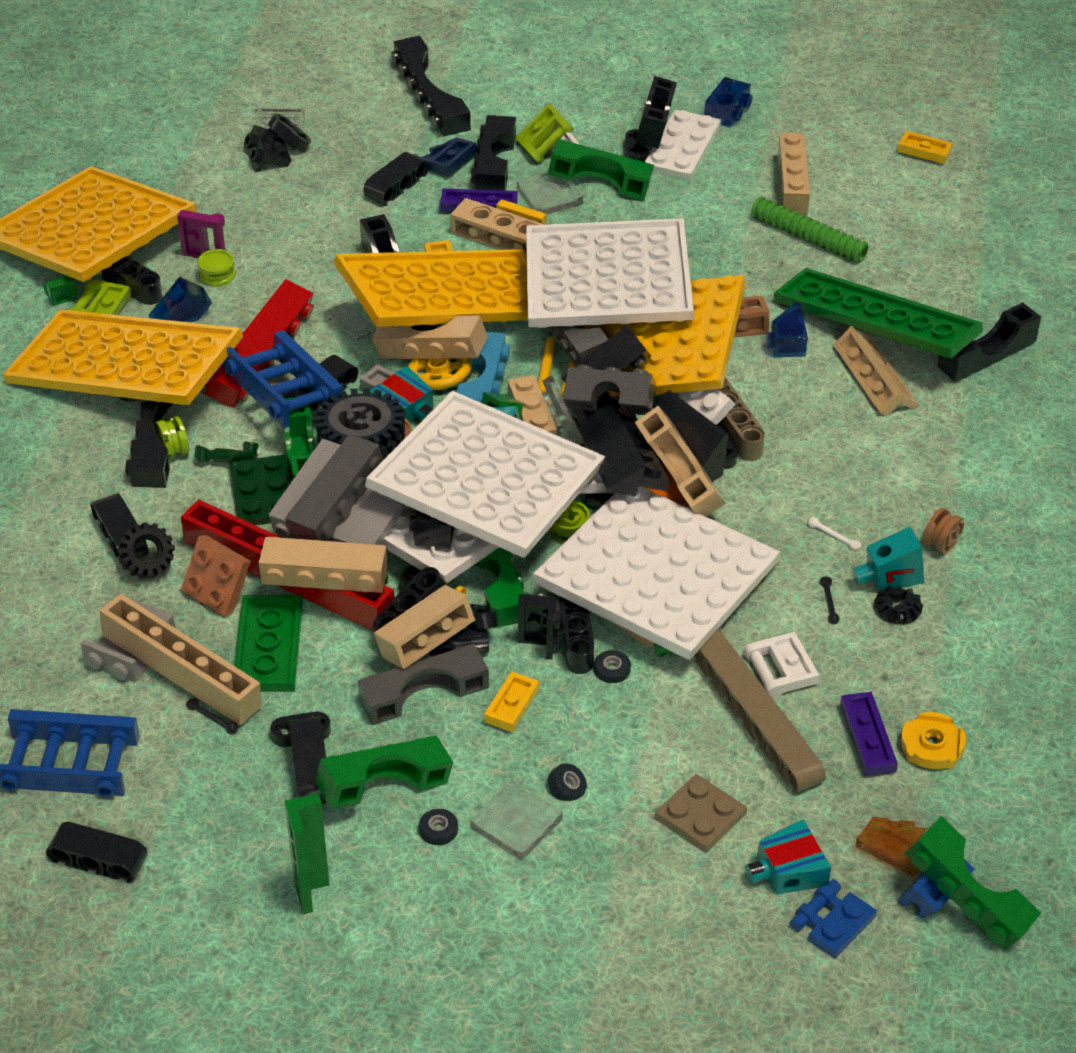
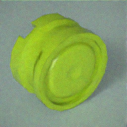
M213 249L199 256L197 261L199 277L204 284H209L211 287H220L231 283L235 279V262L230 252L223 249Z
M179 416L170 418V421L167 422L164 420L155 422L157 435L168 449L169 459L174 458L175 454L178 453L182 455L189 453L186 431Z
M572 501L549 528L553 539L560 543H565L590 518L589 509L580 502Z

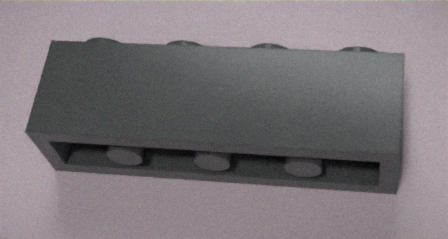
M349 433L285 517L291 537L327 541V539L334 535L336 527L344 517L349 515L352 506L359 496L366 492V477L383 461L379 444Z

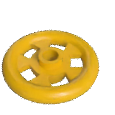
M451 358L412 359L408 367L429 385L432 390H443L464 381L471 372L472 362L470 358H453L457 360L454 363L449 361ZM426 369L425 374H418V371ZM453 370H458L455 374H451Z

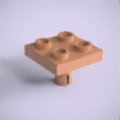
M207 535L199 536L181 590L223 616H230L234 612L251 561Z

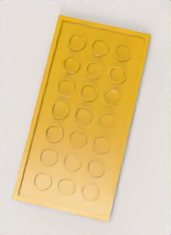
M522 249L336 254L334 259V265L376 327L447 324L455 316L480 315L483 323L528 321L527 255Z
M60 309L2 375L7 384L190 405L228 357L226 348L232 347L234 349L243 338V334L238 327Z

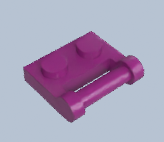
M180 210L177 219L183 256L199 258L202 253L211 250L209 248L207 228L213 229L215 249L226 250L223 232L225 217L223 214L215 213L208 215Z

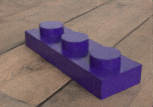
M442 188L440 208L441 212H453L465 198L497 208V204L501 199L517 204L518 191Z
M872 691L841 695L840 705L865 776L897 772L898 762Z

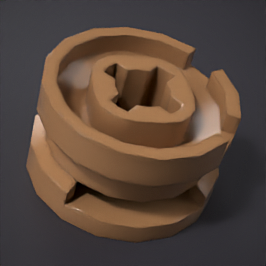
M944 508L938 509L925 528L923 544L929 547L933 545L937 548V551L946 555L957 544L958 534L961 535L963 532L964 518L958 515L952 516L951 512Z

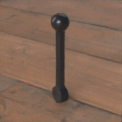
M825 576L820 579V585L825 590L830 613L828 621L831 624H837L840 621V617L835 613L830 590L832 579Z
M192 698L186 702L189 710H196L224 726L228 733L234 734L238 731L236 722H228L199 705L197 699Z

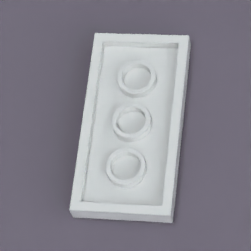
M674 110L665 126L659 149L652 148L645 162L654 165V173L691 181L721 126V119L712 118L708 115L703 116L689 113L685 110Z

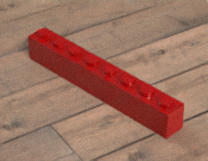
M199 499L181 516L184 542L195 547L198 537L207 535L250 560L251 563L247 572L260 577L259 560L265 537L282 538ZM277 585L296 595H303L304 599L374 631L373 623L376 617L394 599V589L385 585L382 593Z

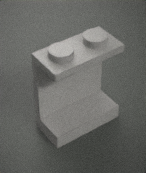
M129 598L175 628L173 614ZM104 636L97 644L85 639L80 643L84 662L90 668L95 670L100 668L110 672L119 680L127 679L137 683L149 668L148 665Z

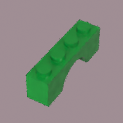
M558 139L552 152L547 175L569 181L583 176L602 178L615 185L621 195L644 201L654 165Z
M309 405L289 411V427L283 428L281 426L291 482L315 450Z
M499 547L473 565L474 567H481L491 571L498 578L493 585L485 589V606L497 609L498 626L493 627L494 629L517 624L519 594H529L523 591L524 584L521 573L514 570L513 554Z
M436 735L321 758L315 783L330 809L361 803L365 785L376 779H398L410 784L418 791L439 787L448 783L454 762Z
M940 816L925 829L904 853L912 860L916 868L923 871L943 894L948 895L961 908L966 917L973 920L987 934L993 943L1003 949H1007L1024 935L1040 916L1041 912L1017 889L1008 892H995L980 885L972 877L965 863L964 847L966 839L943 816Z

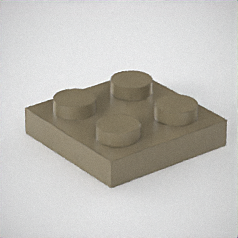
M695 774L655 812V819L707 853L747 814V806Z

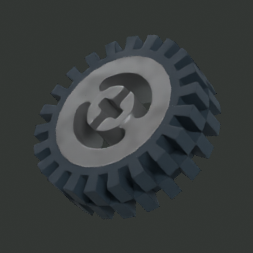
M357 388L351 389V395H347L344 390L339 392L340 398L332 395L329 397V402L324 401L321 404L322 408H318L317 416L315 417L318 443L325 439L341 445L350 433L379 444L382 457L385 459L388 456L387 452L391 453L405 439L403 407L399 405V401L396 398L391 399L390 394L385 393L382 396L381 390L375 389L374 393L370 394V388H363V393H358Z

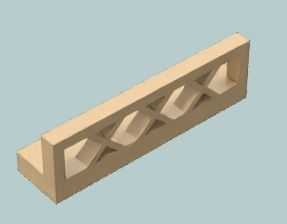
M850 326L836 341L834 347L880 414L884 416L889 415L900 403L910 409L916 408L919 403L873 338Z

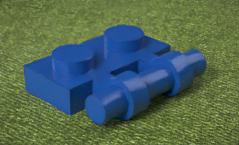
M832 879L826 885H821L814 892V897L808 904L803 903L795 911L796 916L790 921V926L795 931H800L805 925L812 928L813 930L809 933L808 940L836 959L873 921L877 910L851 892L842 900L839 899L836 894L841 890V885L838 881ZM825 906L831 911L823 919L817 913Z

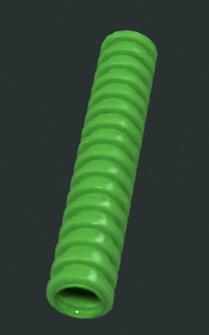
M759 197L752 206L751 215L753 218H758L760 221L765 220L767 224L772 223L774 227H779L781 230L785 229L787 233L792 232L794 236L799 235V238H805L808 242L812 241L815 245L819 244L821 248L826 247L828 251L833 250L835 254L840 253L842 257L847 256L849 260L854 259L856 263L863 261L867 255L868 242H861L859 238L854 239L852 235L847 236L845 232H840V230L820 223L818 220H813L811 217L806 218V215L799 214V212L793 211L790 208L786 209L783 205L779 206L778 203H773L769 199L766 200L765 197Z

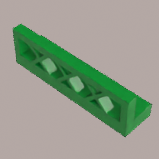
M319 793L284 801L293 879L303 915L313 912L311 890L330 885L322 803Z

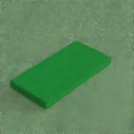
M303 595L242 596L234 666L260 682L261 692H295Z

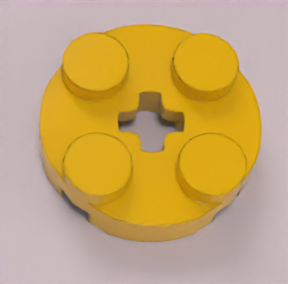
M924 712L918 714L917 719L911 722L909 719L904 724L901 735V748L905 753L907 761L928 769H950L956 765L964 754L966 745L965 731L962 727L959 730L953 724L954 719L945 714ZM930 737H934L938 743L933 744L928 741Z

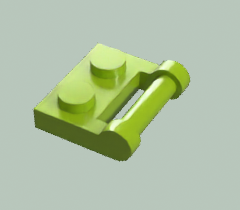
M548 103L515 138L540 164L545 159L543 156L556 144L557 140L561 139L567 132L570 133L574 127L552 104Z
M90 279L84 286L85 291L75 306L70 307L69 310L118 315L130 298L131 289L125 285ZM94 295H96V297L94 298V300L92 301V303L90 304V306L88 307V309H85V308L88 306V304L90 303V301L92 300V298L94 297Z

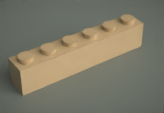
M122 593L99 610L102 636L225 717L236 722L239 726L261 708L260 682Z

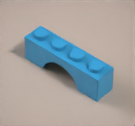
M486 331L488 338L478 358H470L472 368L478 370L482 375L472 381L459 383L457 393L480 403L483 392L500 394L501 380L499 378L504 379L506 363L503 361H508L510 355V345L506 344L505 333Z

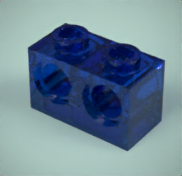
M724 77L705 101L704 115L721 119L722 126L731 128L735 121H740L744 109H749L753 99V95L750 94L751 84Z

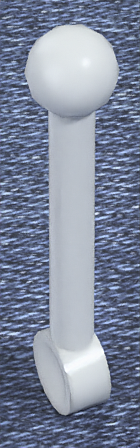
M816 517L809 518V527L822 530L848 545L853 551L861 549L859 541L847 539L819 523V519Z

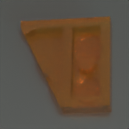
M872 817L857 837L855 847L914 877L919 869L914 866L912 860L904 852L926 828L915 827V821H892L888 818Z

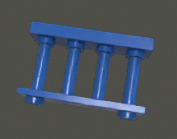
M284 330L274 333L272 349L242 358L232 347L226 348L228 356L224 361L226 373L283 428L289 427V411L317 402H329V397L332 395L340 398L339 392L343 391V386ZM274 359L281 363L258 372L252 368V366ZM288 373L296 377L273 386L266 381ZM304 387L311 392L289 400H285L281 396Z
M10 709L8 723L11 736L16 738L9 763L0 764V788L7 791L27 789L98 794L105 798L114 795H125L122 772H117L123 748L138 745L140 735L136 717ZM32 739L48 740L40 767L22 765L28 743ZM64 741L79 742L72 769L54 768L60 743ZM95 743L111 744L104 771L85 770L91 747Z

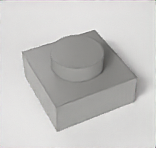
M377 364L360 378V387L370 388L371 390L395 373Z

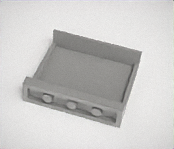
M322 439L269 513L274 533L279 537L296 539L291 537L285 517L340 447V444ZM367 488L366 492L359 496L354 503L349 515L344 517L336 527L334 535L327 539V541L380 545L406 505Z

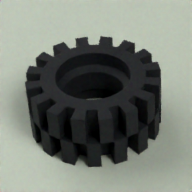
M145 522L141 525L133 526L121 538L120 545L118 546L117 552L120 553L118 559L119 562L122 561L123 569H128L130 575H137L141 579L146 577L152 578L161 574L169 567L170 562L174 558L173 551L175 550V545L171 543L173 540L171 535L168 536L165 533L167 530L165 528H158V524L155 523L149 525L148 522ZM141 540L152 541L157 547L156 558L150 562L140 560L135 553L137 542Z

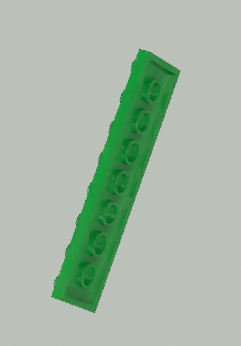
M808 268L802 270L774 292L775 302L827 318L831 321L853 326L874 335L895 340L896 342L908 344L918 349L941 355L942 357L953 358L983 332L982 322Z

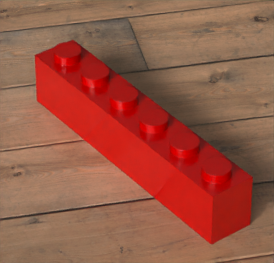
M285 279L242 333L243 338L235 346L234 350L243 358L272 349L274 333L284 330L288 335H296L301 326V320L303 318L308 319L313 311L314 305L311 304L314 293ZM275 359L252 366V368L256 372L263 370L265 367L270 368ZM224 362L209 379L205 390V395L233 408L240 400L244 402L249 395L226 373Z

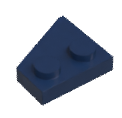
M456 137L446 141L444 144L429 148L430 154L420 158L429 163L430 171L450 175L477 152L476 142Z

